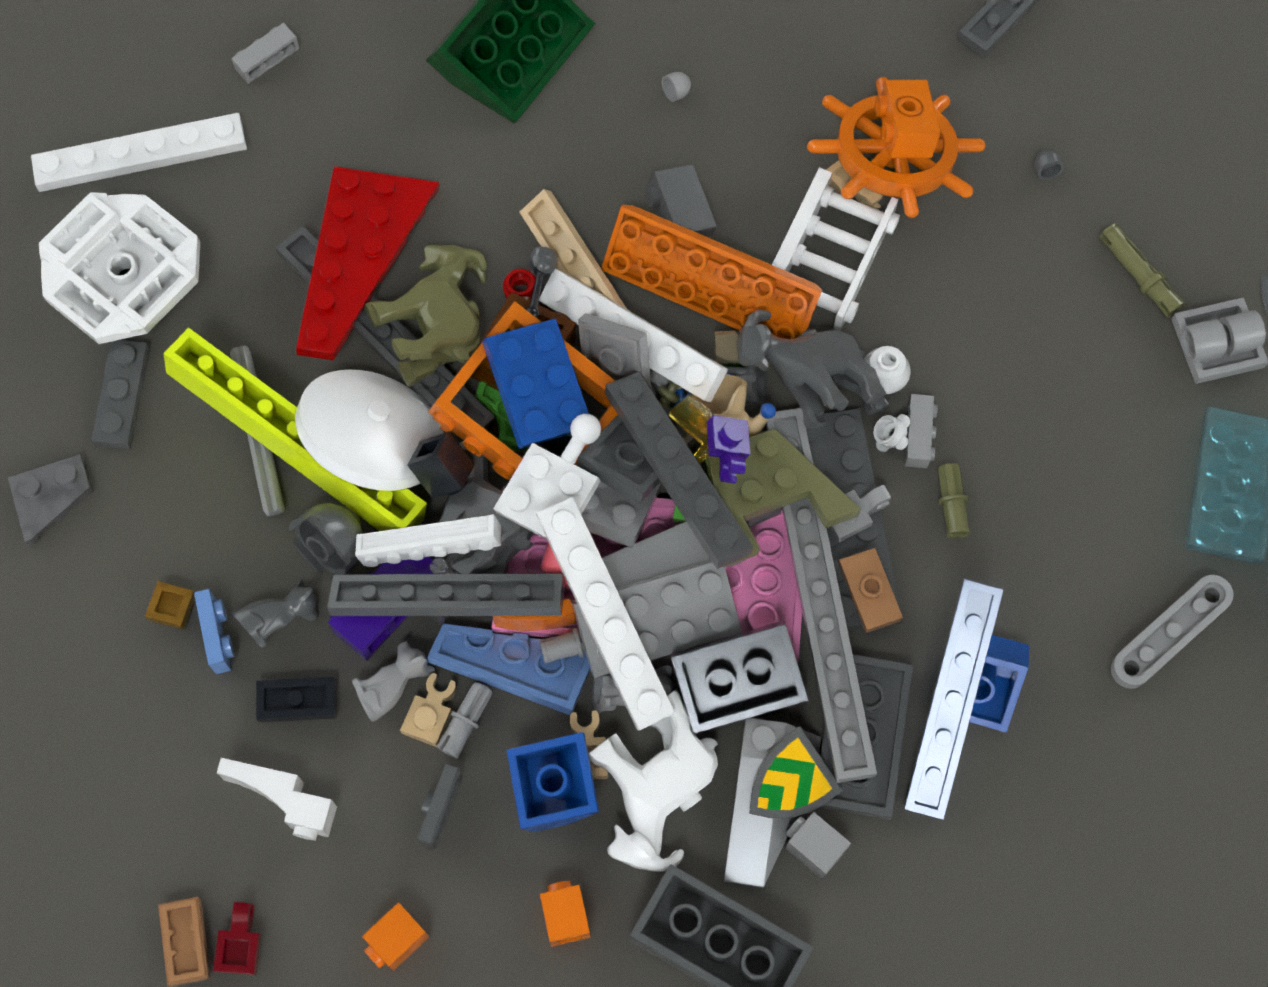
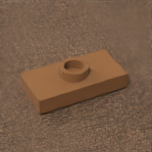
M875 548L839 560V568L865 633L902 621L903 616Z
M193 897L158 904L167 986L173 987L211 979L201 898Z

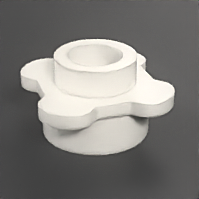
M900 414L897 418L886 415L876 422L873 434L877 441L876 447L878 450L886 452L889 448H897L898 450L906 448L909 442L907 427L910 424V418L907 415Z

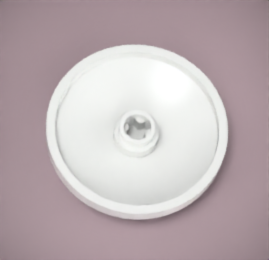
M338 370L316 378L304 390L295 415L296 429L302 444L321 466L347 482L375 490H402L420 484V481L407 464L420 441L444 433L440 429L441 425L428 413L431 407L416 392L392 378L364 370Z

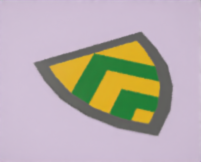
M800 726L770 751L759 768L751 791L749 814L766 818H792L812 812L843 791Z

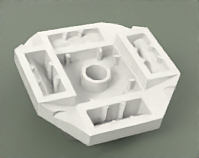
M90 192L39 242L43 297L52 307L98 344L148 334L199 281L200 240L198 236L146 195H107V193ZM130 269L128 273L118 275L122 270Z

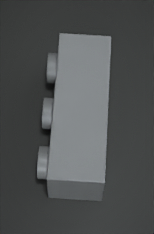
M283 22L278 27L272 28L262 38L256 39L246 49L237 52L231 59L235 70L249 84L300 49L297 37Z
M911 394L909 398L907 416L910 418V424L907 427L909 442L905 448V467L928 468L930 461L935 459V447L931 446L932 439L935 440L937 428L933 425V418L937 417L938 405L934 404V396Z

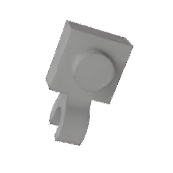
M884 485L873 489L861 499L855 490L845 494L861 511L858 517L830 527L838 543L871 527L873 521L870 514L890 505L888 500L891 499V496Z

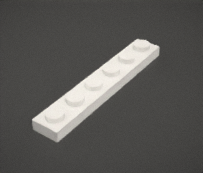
M239 113L33 154L31 159L35 186L39 192L242 151L246 150L247 146L242 119Z
M554 270L539 298L540 302L557 312L564 313L576 324H578V319L586 313L647 333L649 367L703 401H712L728 371L724 366L562 270Z
M568 498L536 513L540 526L636 729L640 731L674 714L671 703L574 498Z

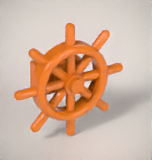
M880 77L876 80L878 95L865 98L852 107H849L832 95H826L823 98L822 105L842 119L837 139H812L808 142L807 149L812 154L838 155L841 165L852 178L841 189V195L844 199H852L865 187L880 195L902 198L906 216L915 218L919 214L916 197L933 192L941 185L948 187L963 198L972 196L973 187L951 172L958 153L982 152L986 147V143L981 138H957L952 125L941 114L950 105V97L943 94L933 102L927 80H888L886 77ZM881 119L882 127L872 121ZM858 129L872 139H854V132ZM862 153L878 154L869 161ZM934 153H940V160L937 163L930 159ZM908 162L920 169L921 172L910 173ZM885 166L895 168V172L888 171L883 168Z

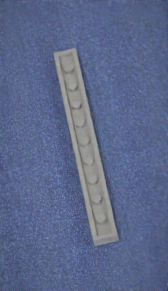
M802 408L776 412L775 416L766 422V431L775 428L813 464L807 431L803 421ZM807 497L783 506L782 511L836 783L876 777L877 770L827 529L822 524Z

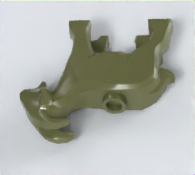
M428 245L423 251L425 261L419 268L421 271L434 270L435 272L417 282L407 293L394 301H374L365 304V312L374 327L394 320H417L418 327L423 334L421 339H392V346L400 360L410 359V361L398 362V370L408 387L432 375L439 366L456 360L466 363L479 344V310L474 301L467 302L459 290V286L467 271L474 273L481 284L486 282L485 271L487 269V261L480 251L456 245Z

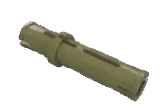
M1118 223L1110 225L1102 232L1103 234L1099 236V239L1111 250L1118 261L1141 286V293L1144 296L1148 295L1166 318H1171L1186 305L1166 281L1167 276L1162 271L1158 272L1144 254L1120 228Z

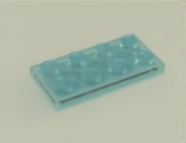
M1209 407L1204 416L1185 549L1261 565L1265 561L1268 542V419Z

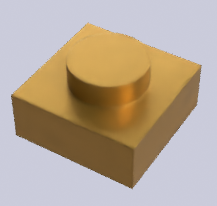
M157 581L145 614L146 619L151 622L185 630L195 602L194 590Z

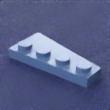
M451 624L442 625L428 654V663L567 715H571L574 711L590 673L586 653H583L584 657L582 658L576 655L545 664L539 642L540 639L529 638L528 634L513 633V636L496 634L490 629Z

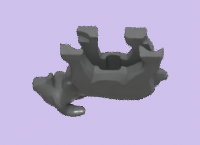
M757 310L747 317L745 325L739 331L736 344L740 364L743 366H757L762 371H766L768 369L767 362H769L778 373L784 386L795 397L804 412L803 421L807 430L823 427L827 423L822 416L824 409L819 402L818 395L822 398L824 406H829L830 409L841 411L848 405V400L840 392L836 384L856 393L865 402L864 408L867 415L883 412L889 405L884 398L886 391L880 384L876 370L864 360L865 351L859 348L853 336L836 329L821 332L810 329L796 339L778 338L770 333L766 325L759 324L761 321L770 319L771 313L769 311Z
M460 442L459 445L473 462L474 467L464 489L454 495L448 494L438 523L494 514L501 524V546L493 547L488 551L478 549L471 557L459 560L451 567L458 574H507L508 565L513 556L520 550H527L532 547L533 543L530 539L533 532L495 512L493 508L506 486L504 485L499 490L491 485L488 479V459L483 455L476 456L472 454ZM429 556L433 560L437 558L435 556Z

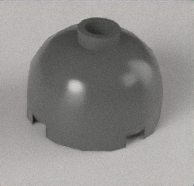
M322 503L307 508L291 521L289 532L295 529L297 536L292 541L295 549L302 559L319 574L323 572L324 567L333 575H346L359 562L355 556L356 534H364L361 527L360 518L352 510L331 503Z

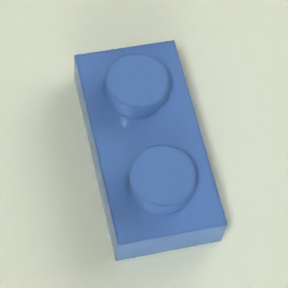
M210 589L194 592L208 665L216 674L231 671L229 658L235 657L230 635L224 636L222 622L227 621L223 600H217Z

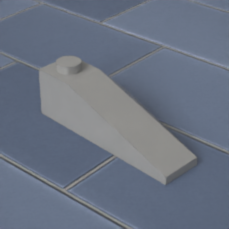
M754 718L745 719L724 883L764 888L788 837L786 833L797 818V816L792 818H766L749 814L751 791L759 768L770 751L787 735L797 729L795 726L776 721ZM803 730L819 754L821 737Z

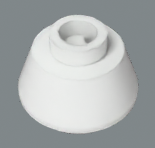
M883 346L870 351L865 356L864 360L876 370L880 384L886 391V394L898 392L908 383L911 374L910 364L899 349L892 346Z

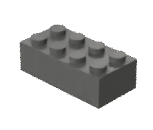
M672 864L669 865L629 935L630 942L706 987H793L814 948Z

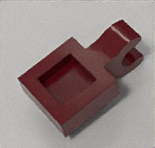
M234 902L231 930H218L213 972L257 975L262 934L250 932L254 920L255 905Z

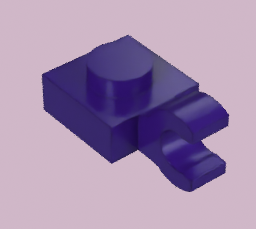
M712 415L707 421L709 456L719 457L720 481L735 484L737 482L736 474L745 473V460L750 455L748 421Z

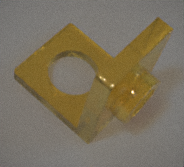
M689 394L668 415L701 444L694 455L700 464L709 457L707 421L714 414Z

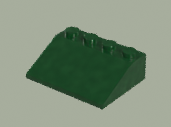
M475 0L425 61L453 86L514 124L596 23L572 0Z

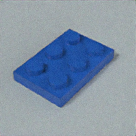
M556 318L490 336L482 341L519 449L529 447L532 443L539 444L571 434L570 426L574 418L581 414H589Z

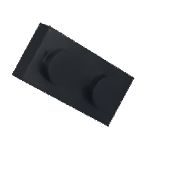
M334 677L256 681V720L258 722L336 718V679Z

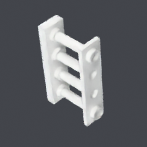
M819 167L772 265L790 272L793 265L799 266L801 263L851 284L843 301L822 292L817 306L836 313L833 329L841 331L844 322L851 324L859 306V303L854 301L886 233L892 235L900 218V215L895 213L898 199L891 197L885 212L853 199H844L842 195L834 192L835 188L830 187L832 172ZM829 205L878 225L872 240L868 241L820 221L821 217L817 216L821 206L827 208ZM815 234L864 254L858 270H853L807 251V246L803 245L807 235L813 237Z

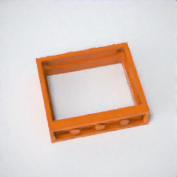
M514 301L487 337L504 333L506 330L512 331L541 323V321ZM563 339L579 387L607 408L598 420L602 432L618 415L605 395L606 385L615 380ZM481 343L432 405L428 413L441 425L440 429L445 432H454L464 440L462 443L468 451L476 456L483 455L494 464L493 469L500 476L511 480L523 458L451 403L454 396L486 357L483 343ZM586 444V445L584 446L583 450L581 451V453H582L590 444Z

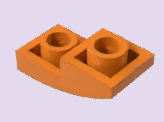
M570 598L563 600L562 616H492L495 627L517 631L549 630L576 623Z

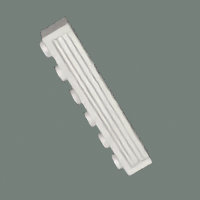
M492 514L356 534L355 556L363 566L375 567L380 563L397 564L401 560L411 559L418 561L424 557H444L450 553L466 554L471 550L478 549L488 551L493 547L501 546V524L495 515Z

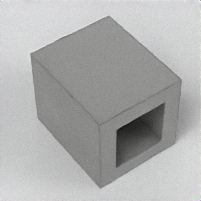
M813 812L807 820L800 816L790 827L786 835L791 839L785 849L819 878L823 879L846 852L851 843Z

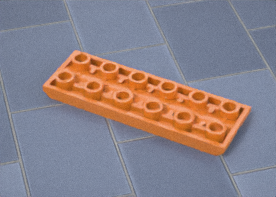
M625 204L620 207L601 267L604 272L739 331L745 325L746 319L751 313L757 310H767L771 313L770 319L761 321L759 324L766 325L770 333L778 338L790 340L799 338L801 334L807 331L822 293V289L811 281L641 208Z

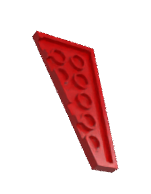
M334 166L296 346L297 355L334 361L355 327V321L365 307V304L371 301L376 287L380 282L382 283L407 243L412 229L425 214V208L438 193L439 182Z

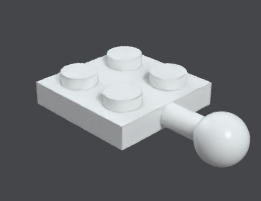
M581 414L574 418L570 426L572 438L561 457L534 443L531 444L493 508L496 513L546 540L547 538L536 517V513L571 497L574 498L580 513H583L601 482L597 476L574 465L584 446L595 442L600 436V422L591 414Z

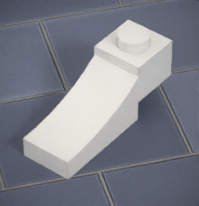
M221 758L217 774L224 781L251 789L275 803L286 813L284 822L291 829H294V836L316 841L317 835L329 837L337 806L331 799L301 793L304 782L298 775Z

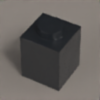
M450 431L420 441L407 466L430 496L436 498L446 494L454 495L463 490L467 485V479L474 464Z

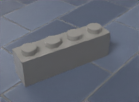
M687 522L635 543L633 548L628 546L602 558L616 588L710 559ZM743 561L738 562V563L733 564V565H730V566H728V567H732V566L738 565V564L742 563Z

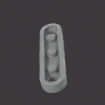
M1208 575L1201 578L1114 657L1111 663V674L1114 680L1122 687L1129 689L1138 688L1146 683L1231 605L1234 593L1230 583L1217 575ZM1206 592L1215 596V603L1206 600ZM1124 665H1132L1136 670V674H1127L1124 670Z

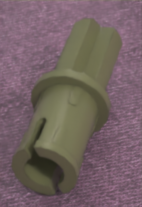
M945 463L938 468L942 497L938 503L939 506L943 507L947 538H963L970 535L966 503H968L969 498L967 495H964L960 466L956 463Z

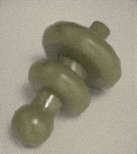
M670 381L668 387L661 386L658 388V393L661 397H656L662 407L675 414L676 410L670 405V402L676 403L679 401L680 397L676 391L680 386Z

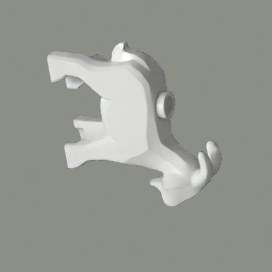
M674 690L667 696L675 713L650 725L655 727L662 735L664 750L644 765H640L632 757L616 733L588 753L589 760L595 765L604 767L621 788L625 809L634 833L628 835L621 827L614 825L616 836L614 841L607 847L608 854L613 859L634 868L653 872L667 871L670 864L676 867L682 861L684 856L682 849L675 850L669 857L664 859L660 856L665 818L679 806L684 812L702 799L699 791L712 781L718 766L717 756L714 751L715 746L718 745L717 741L712 738L699 740L691 727L688 712L677 690Z

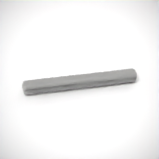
M240 346L231 349V359L256 377L252 353L249 347ZM247 433L263 511L267 516L282 514L285 507L273 452Z

